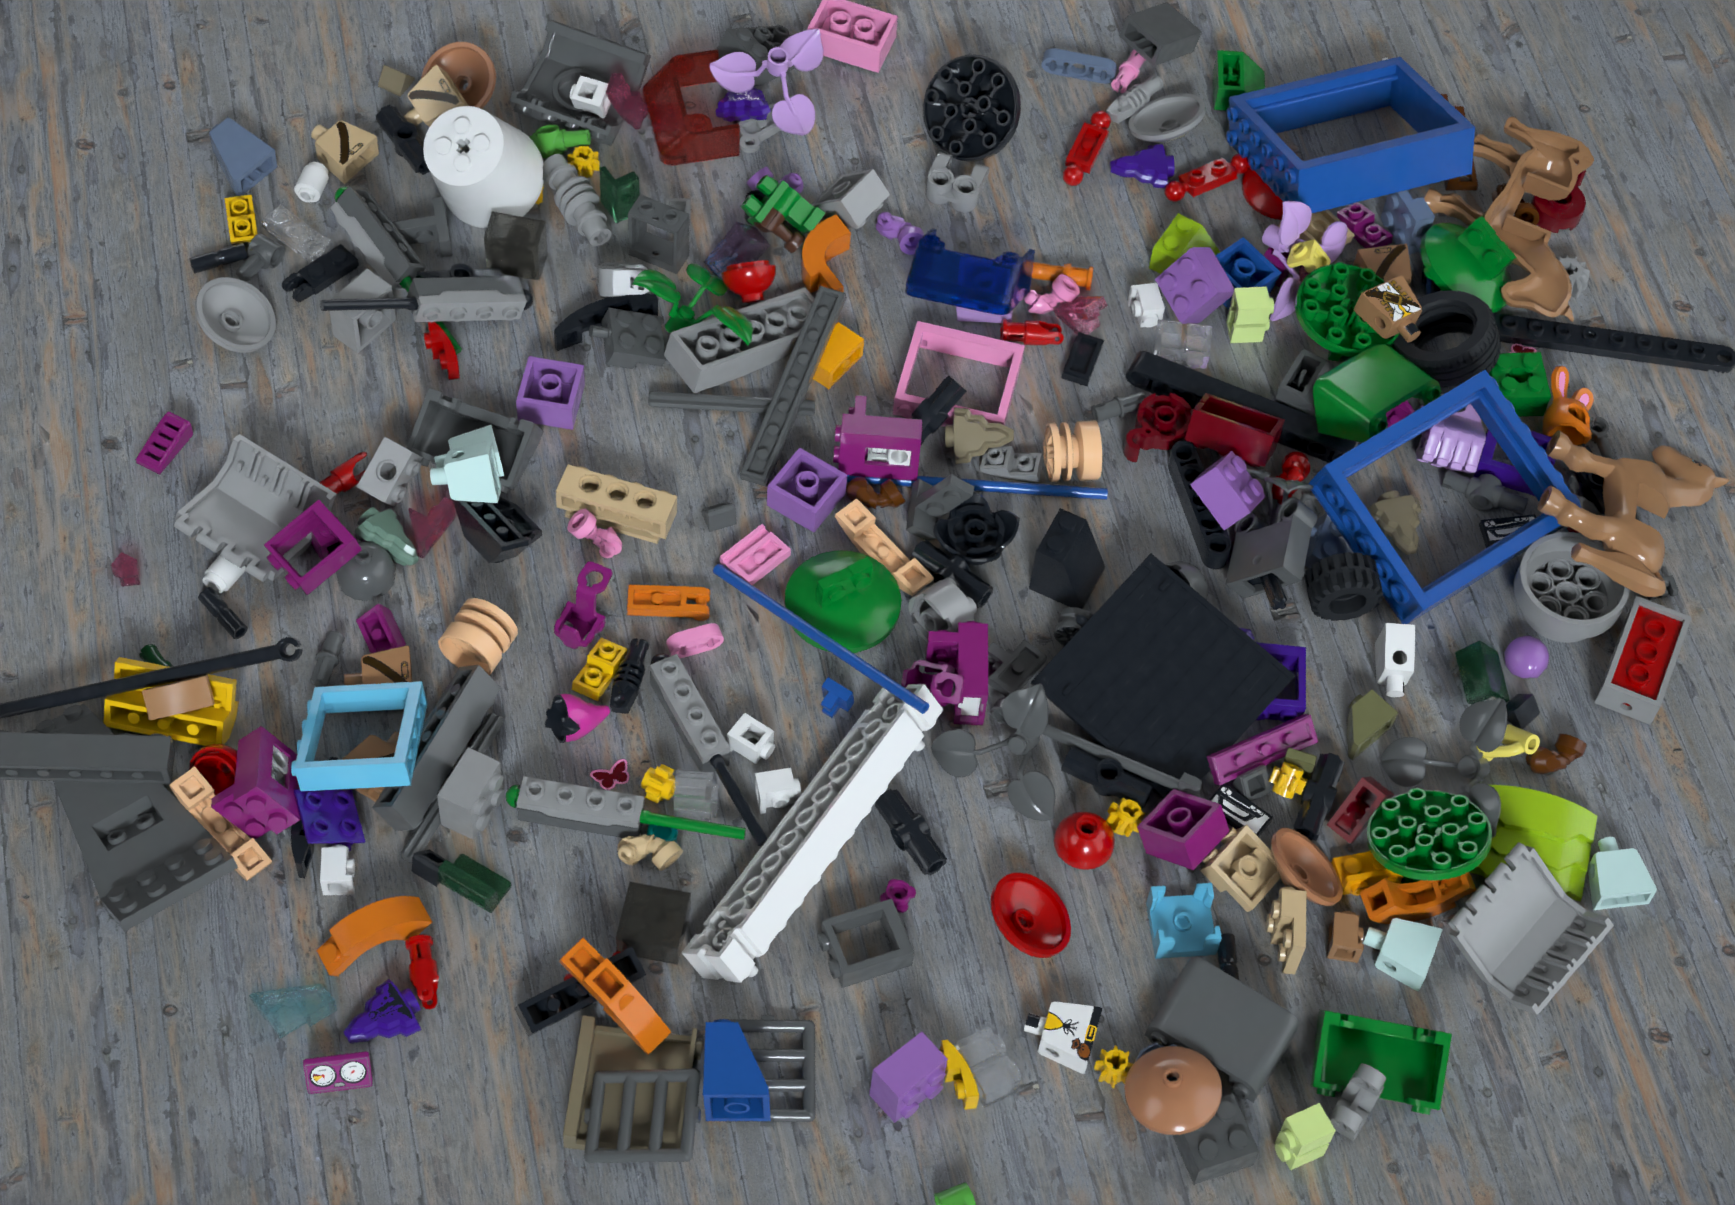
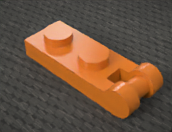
M629 584L627 615L689 617L697 621H705L710 617V608L707 606V603L710 601V590L705 587ZM687 600H693L695 604H687Z

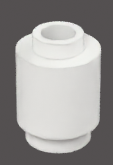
M310 162L303 168L294 187L295 193L302 201L317 202L320 199L329 180L328 169L318 162Z
M219 555L205 571L203 583L207 588L212 587L217 594H222L223 591H228L245 572L246 567L239 568Z

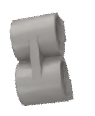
M938 152L927 177V199L939 205L950 201L952 207L959 212L965 213L974 210L986 185L990 167L977 163L971 176L960 175L954 178L953 173L950 171L952 155Z
M598 263L597 289L599 295L617 297L646 294L649 290L642 286L633 285V281L640 272L648 270V268L641 263Z
M1360 1064L1329 1117L1336 1132L1352 1141H1355L1384 1089L1383 1085L1386 1077L1380 1071L1369 1065Z

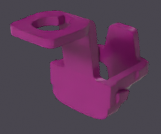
M588 561L577 578L576 604L568 601L560 618L557 619L554 625V634L562 640L565 646L572 649L587 647L594 639L595 634L603 631L606 617L596 612L597 594L606 589L613 575L611 569ZM594 571L601 573L603 579L600 583L593 584L592 587L587 586L586 576L588 573ZM568 621V622L572 623V624H573V628L570 627V626L564 625L565 622Z
M925 660L914 661L911 668L903 671L901 685L906 688L908 684H924L927 689H930L931 694L940 706L945 707L948 704L958 705L961 703L965 678L955 674V667L947 662L938 661V664ZM919 666L940 669L942 672L933 675L922 673L919 671ZM955 683V685H956V691H955V693L951 696L952 690H953V684Z

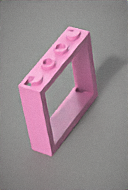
M917 321L894 397L893 415L911 419L912 413L925 399L906 394L919 348H924L1010 368L998 414L970 409L972 414L983 415L989 423L1005 425L1020 372L1025 345ZM955 405L950 410V412L948 413V418L944 421V423L941 426H946V424H953L954 408L966 407Z

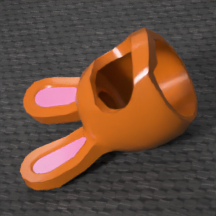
M1557 366L1551 375L1553 401L1545 411L1542 432L1544 435L1552 437L1559 430L1569 437L1572 444H1586L1592 438L1588 411L1593 405V394L1589 389L1581 388L1576 390L1571 398H1567L1569 372L1566 367Z

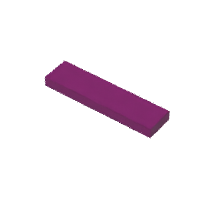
M1303 714L1207 756L1214 784L1222 785L1260 765L1266 766L1284 758L1288 748L1300 751L1318 743L1311 715Z

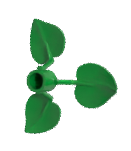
M691 263L686 268L689 277L702 285L688 306L682 305L678 307L681 294L676 290L675 283L656 270H644L633 281V285L642 286L660 298L673 303L672 309L668 314L670 318L665 324V329L669 334L670 332L700 323L713 314L737 334L747 346L751 343L753 333L751 322L732 307L724 306L722 308L716 305L695 320V312L692 308L705 289H708L716 296H723L728 289L720 277L711 274L704 267Z

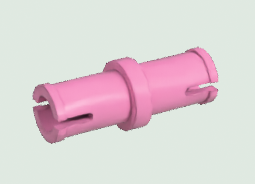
M1134 49L1127 61L1120 65L1119 73L1111 83L1113 90L1116 92L1120 90V93H1124L1127 90L1131 81L1138 77L1139 69L1146 61L1139 53L1136 55L1137 51Z

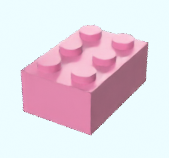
M822 0L807 30H820L823 56L879 73L896 39L898 16L847 0Z

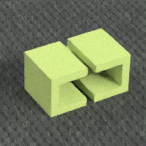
M1267 287L1234 288L1231 307L1229 308L1226 320L1230 343L1263 341L1265 331H1268L1270 326L1269 316L1274 313V300L1272 297H1269Z
M1320 1103L1286 1117L1275 1141L1276 1154L1282 1162H1286L1290 1171L1324 1156L1329 1142H1331L1336 1130Z

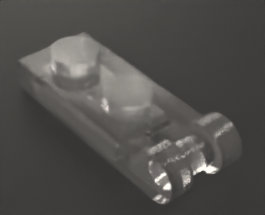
M279 205L261 219L263 228L309 263H312L323 253H327L334 248L333 242L327 236L320 235L282 205Z

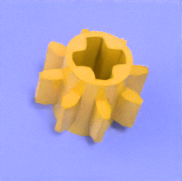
M589 146L575 147L573 154H567V163L574 165L578 171V176L592 178L594 170H600L598 151L593 152Z
M1283 762L1281 768L1274 766L1269 778V782L1274 783L1272 791L1289 799H1293L1295 792L1302 795L1307 783V779L1302 777L1304 770L1288 762Z
M661 764L656 769L650 767L646 771L641 782V788L647 792L646 799L658 804L663 799L670 800L673 797L679 782L678 779L674 778V769Z
M1122 798L1119 804L1112 802L1107 810L1110 815L1106 821L1110 824L1114 833L1129 837L1132 831L1139 832L1137 826L1142 822L1141 820L1145 812L1141 811V807L1137 802Z
M1117 1045L1108 1052L1102 1049L1099 1055L1100 1060L1095 1061L1094 1070L1101 1071L1099 1082L1105 1081L1111 1084L1112 1088L1121 1081L1125 1084L1127 1074L1133 1063H1128L1130 1052L1124 1053L1118 1049Z

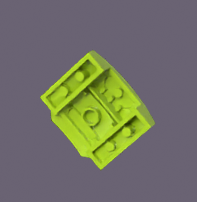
M1490 785L1498 792L1501 800V813L1497 823L1496 836L1492 837L1491 848L1486 858L1469 872L1485 876L1487 879L1501 862L1508 866L1504 858L1517 843H1522L1524 846L1535 849L1565 894L1571 899L1580 902L1588 870L1591 845L1594 841L1597 815L1574 802L1542 791L1508 785Z

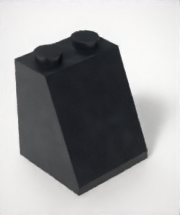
M1061 508L1059 509L1036 550L1029 586L1030 590L1066 606L1084 608L1105 570V564L1086 519Z

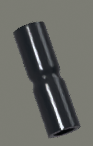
M240 243L219 249L217 252L212 251L189 258L195 274L220 265L248 259L244 244Z
M212 587L204 589L199 594V601L217 618L218 622L233 639H239L247 632V626L233 610L228 608V605Z
M1230 933L1221 934L1222 939L1217 951L1220 969L1239 980L1238 967L1236 966L1235 936Z

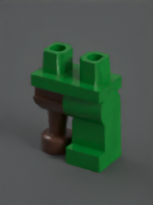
M765 175L756 184V188L765 195L760 202L753 195H749L740 207L750 216L747 219L749 223L755 225L764 233L772 232L784 240V248L792 254L803 243L805 237L802 234L810 233L825 215V212L811 205L784 180L777 182L770 176ZM784 220H787L798 231L792 233L783 224Z

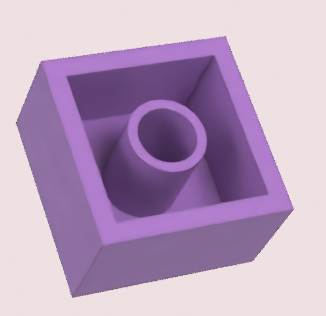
M1191 247L1155 279L1180 324L1200 323L1228 300L1234 292L1231 281L1211 247Z
M529 356L516 399L517 420L524 419L535 424L573 430L585 387L584 365Z
M799 448L767 486V506L808 530L815 532L846 494L847 474Z
M1233 451L1206 468L1190 484L1223 530H1226L1251 513L1266 497L1260 482L1250 476L1243 459L1236 456Z
M920 1032L873 1069L869 1095L894 1123L902 1117L907 1119L919 1108L918 1104L924 1099L928 1098L931 1100L941 1092L948 1059L923 1032Z

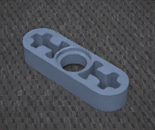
M1056 48L1046 50L1041 63L1043 70L1050 74L1102 84L1111 83L1115 79L1117 70L1116 63L1111 59ZM1073 64H1082L1085 68H1076Z

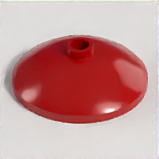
M1250 167L1242 180L1244 198L1260 214L1282 220L1283 201L1274 194L1273 190Z
M1021 872L1010 873L995 884L991 893L993 918L999 931L1011 945L1021 952L1037 958L1053 957L1067 946L1071 937L1070 917L1064 903L1048 884L1033 875Z

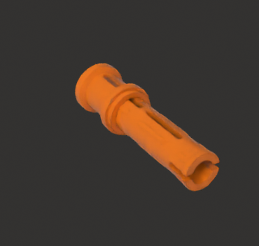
M1013 258L1015 260L1016 276L1054 281L1060 274H1064L1070 277L1079 287H1085L1087 291L1091 290L1094 267L1090 266L1088 269L1072 267L1071 263L1058 266Z

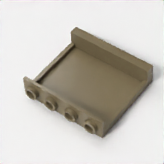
M583 1015L563 1131L564 1148L585 1150L588 1125L584 1122L585 1109L590 1108L595 1072L600 1070L693 1069L694 1061L701 1060L703 1041L697 1040V1028L692 1029V1036L670 1034L647 1055L622 1028L596 1025L595 1017ZM668 1082L662 1149L680 1148L687 1082ZM606 1083L598 1150L617 1149L624 1083ZM637 1083L630 1149H648L655 1083Z

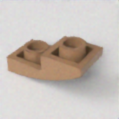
M208 675L142 690L149 720L177 715L215 704Z

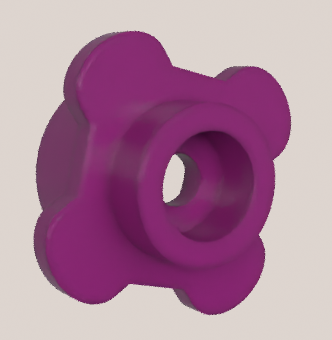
M891 879L888 881L886 892L880 895V902L892 899L897 912L904 913L908 910L910 899L916 896V890L903 880ZM900 894L901 897L897 898L895 897V895Z

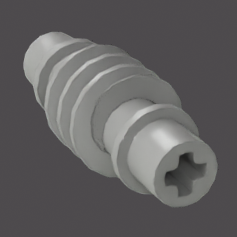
M554 154L544 161L543 169L548 176V185L551 189L557 190L554 200L564 219L569 225L576 226L578 233L586 236L592 246L605 244L610 239L612 232L606 224V215L603 211L598 210L597 206L600 197L590 185L589 180L586 177L578 176L577 169L574 165L568 164L563 155Z

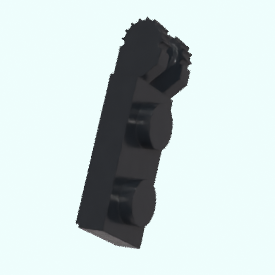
M339 244L297 273L293 272L283 281L282 288L287 292L293 291L292 297L296 302L304 301V299L309 298L313 294H318L358 268V259L342 244Z

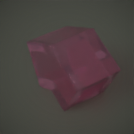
M121 552L111 564L113 575L120 579L122 587L140 585V570L137 559Z

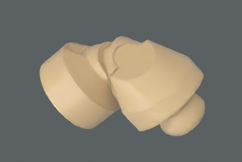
M654 834L625 837L620 840L617 850L618 857L624 863L632 866L644 859L649 853H653L652 862L660 871L672 865L683 853V849L675 841H665L660 837L655 839Z

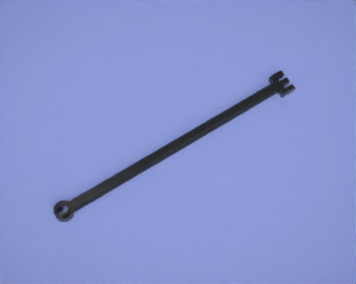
M285 637L279 640L276 645L0 703V719L279 659L292 662L300 658L303 649H296L293 655H288L286 652L287 646L293 644L295 647H300L302 644L296 638Z

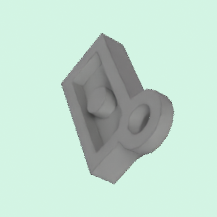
M776 102L769 105L771 112L767 115L766 120L748 119L734 125V133L740 138L739 147L742 151L746 153L758 151L760 142L781 131L772 120V110Z

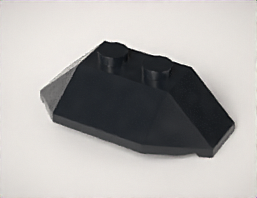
M499 497L498 503L456 501L452 499L464 537L488 563H500L506 559L514 558L542 536V530L517 504Z

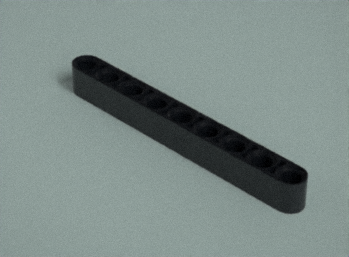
M1147 351L1137 352L1126 373V379L1131 385L1153 394L1156 393L1158 396H1169L1170 393L1182 397L1191 406V409H1194L1205 393L1284 419L1285 422L1278 443L1328 463L1362 444L1361 442L1318 433L1316 417Z

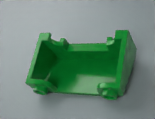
M1379 343L1374 344L1321 375L1314 383L1313 399L1318 433L1363 443L1388 428L1386 416L1388 411L1411 397L1419 399L1420 404L1425 406L1441 396L1440 385L1437 380L1392 347Z
M1319 1009L1311 1086L1317 1088L1316 1094L1335 1097L1336 1091L1344 1092L1360 1064H1366L1377 1069L1386 1077L1383 1085L1384 1089L1379 1096L1380 1099L1412 1105L1411 1111L1430 1115L1431 1109L1440 1110L1452 1034Z

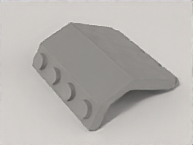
M239 434L233 439L227 461L214 481L177 512L174 527L191 538L197 534V542L215 553L222 550L220 556L237 567L242 568L247 565L245 571L258 580L264 582L268 578L273 581L284 570L281 568L277 571L267 560L266 557L270 553L264 544L317 500H320L331 512L336 493ZM311 533L283 555L290 564L308 549L312 541Z
M1517 843L1504 858L1508 866L1501 862L1485 880L1488 887L1482 884L1468 899L1466 905L1470 910L1461 907L1448 922L1452 929L1449 936L1482 981L1516 1008L1538 1015L1614 925L1608 917L1587 911L1566 895L1535 849L1524 846L1522 843Z

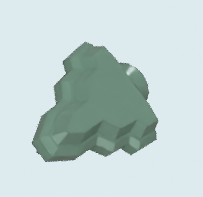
M371 507L361 515L357 522L359 526L354 531L357 539L374 542L388 551L395 562L403 566H411L418 562L419 558L416 554V548L406 536L403 526L392 509L379 512L374 507Z

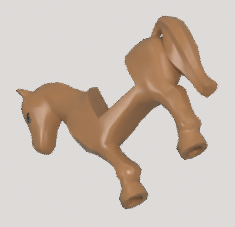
M1509 117L1504 125V132L1531 148L1524 154L1519 153L1510 144L1490 140L1482 134L1474 137L1473 156L1482 157L1496 163L1509 176V181L1504 190L1497 196L1487 211L1483 213L1476 211L1456 193L1442 195L1432 188L1428 190L1424 199L1433 214L1443 213L1446 216L1461 220L1468 226L1477 218L1483 216L1495 230V234L1501 241H1504L1517 257L1510 264L1520 266L1530 275L1521 280L1507 282L1501 288V296L1508 306L1528 309L1548 317L1564 315L1573 322V313L1568 305L1572 296V286L1568 272L1548 246L1551 231L1516 218L1514 213L1525 192L1547 200L1566 198L1574 188L1578 175L1593 164L1594 157L1590 150L1579 140L1555 131L1530 128L1522 124L1515 117Z
M1558 430L1554 433L1546 448L1547 456L1562 460L1572 471L1593 473L1604 478L1603 499L1605 516L1596 515L1580 508L1566 499L1559 489L1551 485L1542 494L1537 510L1546 515L1554 516L1558 524L1570 527L1590 540L1602 541L1605 551L1595 549L1583 543L1574 545L1571 550V557L1574 561L1596 567L1618 584L1640 595L1657 597L1662 596L1666 591L1665 580L1659 573L1665 555L1664 539L1653 527L1635 519L1637 506L1665 519L1671 507L1701 506L1703 503H1706L1713 496L1714 488L1722 487L1729 482V479L1716 477L1714 471L1709 466L1683 455L1671 446L1661 445L1652 451L1653 459L1658 465L1651 461L1638 459H1611L1594 455L1585 447L1572 444L1569 437Z

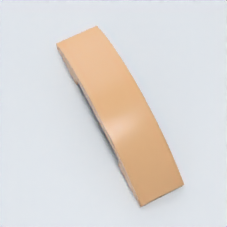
M855 499L835 514L838 523L860 553L870 556L883 564L894 576L899 589L913 596L934 580V577L916 558L910 560L875 525L876 517L858 499Z
M193 767L169 785L179 802L234 858L238 866L235 871L246 881L272 863V860L254 838L250 839L247 834L211 808V799L215 796L214 789L196 767Z

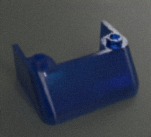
M931 228L918 241L905 286V293L911 297L994 315H1006L1030 291L1035 250L1029 249L1023 257H1019V254L1015 252H1003L995 260L945 249V243L940 240V237L936 236L937 229Z

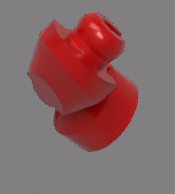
M1301 452L1288 453L1281 463L1283 473L1276 477L1283 478L1286 481L1297 480L1302 482L1310 473L1309 459ZM1273 483L1271 488L1273 499H1277L1278 504L1282 505L1284 489ZM1296 490L1289 493L1288 499L1292 497Z

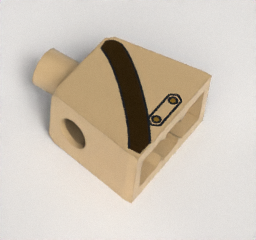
M436 64L409 91L407 96L414 108L406 113L404 118L415 126L424 122L430 127L444 112L456 107L468 106L448 73Z
M338 121L329 130L322 125H317L312 131L311 137L316 140L315 147L318 160L344 184L379 155L377 136L345 121Z

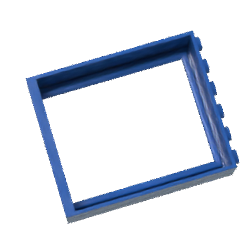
M1400 56L1229 97V108H1227L1229 131L1226 134L1228 144L1242 158L1247 157L1251 169L1261 177L1262 181L1283 202H1302L1311 208L1312 213L1472 174L1475 126ZM1388 106L1393 108L1417 132V134L1302 161L1277 135V133Z
M1486 369L1328 463L1308 483L1313 486L1312 493L1353 553H1362V555H1368L1371 559L1375 560L1383 597L1402 624L1413 622L1522 554L1538 539L1553 534L1564 526L1558 524L1554 516L1543 513L1421 589L1346 479L1471 404L1538 501H1540L1546 488L1551 485L1559 489L1566 499L1582 508L1578 497L1569 490L1562 474L1553 467L1548 460L1546 451L1534 440L1529 427L1520 420L1513 404L1504 397L1497 381L1488 374Z

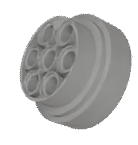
M1558 532L1546 535L1535 541L1525 552L1514 578L1515 598L1527 623L1540 635L1557 642H1578L1604 633L1617 621L1629 597L1630 589L1618 584L1596 567L1572 559V547L1578 543L1605 551L1601 541L1590 540L1581 533Z

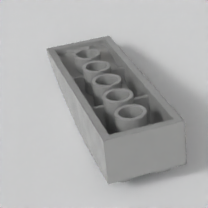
M804 287L737 310L751 322L753 327L751 343L748 346L737 334L715 317L670 332L664 356L693 393L740 378L792 353L815 298Z

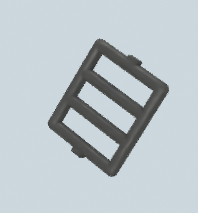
M761 1015V1020L727 1019L731 1022H738L742 1032L802 1033V1049H751L756 1062H803V1079H765L769 1092H803V1109H770L771 1121L725 1122H761L760 1126H773L774 1122H812L816 1117L814 1022L811 1020H774V1015Z
M652 1069L600 1070L595 1072L590 1108L585 1109L584 1122L588 1125L584 1153L585 1161L588 1163L690 1161L693 1157L696 1123H700L701 1109L698 1107L701 1076L699 1070ZM668 1082H687L681 1145L678 1149H662ZM606 1083H624L617 1149L598 1150ZM637 1083H655L648 1149H630Z

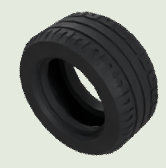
M1453 290L1439 291L1417 299L1422 307V312L1415 324L1421 332L1420 335L1412 342H1407L1399 333L1391 345L1392 348L1437 380L1441 388V394L1449 392L1485 369L1489 374L1500 357L1501 342L1493 312L1488 304L1472 294ZM1447 333H1466L1471 335L1457 347L1445 351L1427 352L1421 350L1424 344L1437 336Z

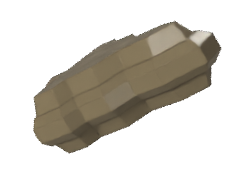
M954 408L953 424H946L945 426L946 448H953L955 464L969 463L972 457L984 455L988 448L1001 447L1014 440V429L1001 423H989L983 415L972 414L970 409Z
M1389 491L1382 494L1377 499V502L1367 507V510L1382 532L1391 536L1394 544L1406 555L1415 554L1419 540L1416 531L1420 524L1418 515L1422 510L1419 499L1414 497V495L1400 496L1398 491Z

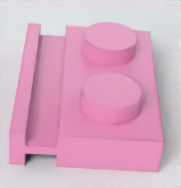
M761 524L720 556V563L722 565L725 564L730 571L751 585H754L791 556V549L772 532L769 533L765 526Z

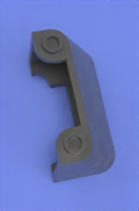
M428 388L406 448L423 457L420 462L422 466L428 467L429 463L436 465L434 457L447 454L450 451L448 443L450 438L492 425L504 476L499 477L502 488L501 493L507 494L508 489L515 490L540 443L544 431L533 422L524 419L518 421L513 417L508 418L461 402L457 398L444 396L443 392Z
M1193 956L1183 967L1147 1027L1145 1036L1149 1038L1152 1044L1157 1042L1161 1046H1170L1178 1043L1185 1048L1202 1054L1215 1067L1230 1075L1229 1084L1234 1095L1254 1103L1289 1049L1299 1027V1021L1282 1006L1208 961Z

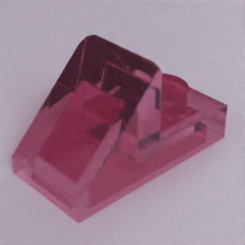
M1104 296L1076 297L1072 302L1066 301L1053 311L1076 334L1081 332L1088 335L1100 326L1098 319L1099 311L1108 305Z
M446 497L438 505H434L430 509L428 516L412 508L408 509L417 553L422 559L456 518L454 501Z

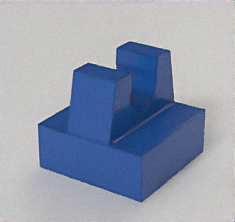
M828 677L821 686L824 697L821 706L824 707L822 713L833 718L840 708L847 712L854 704V696L852 691Z

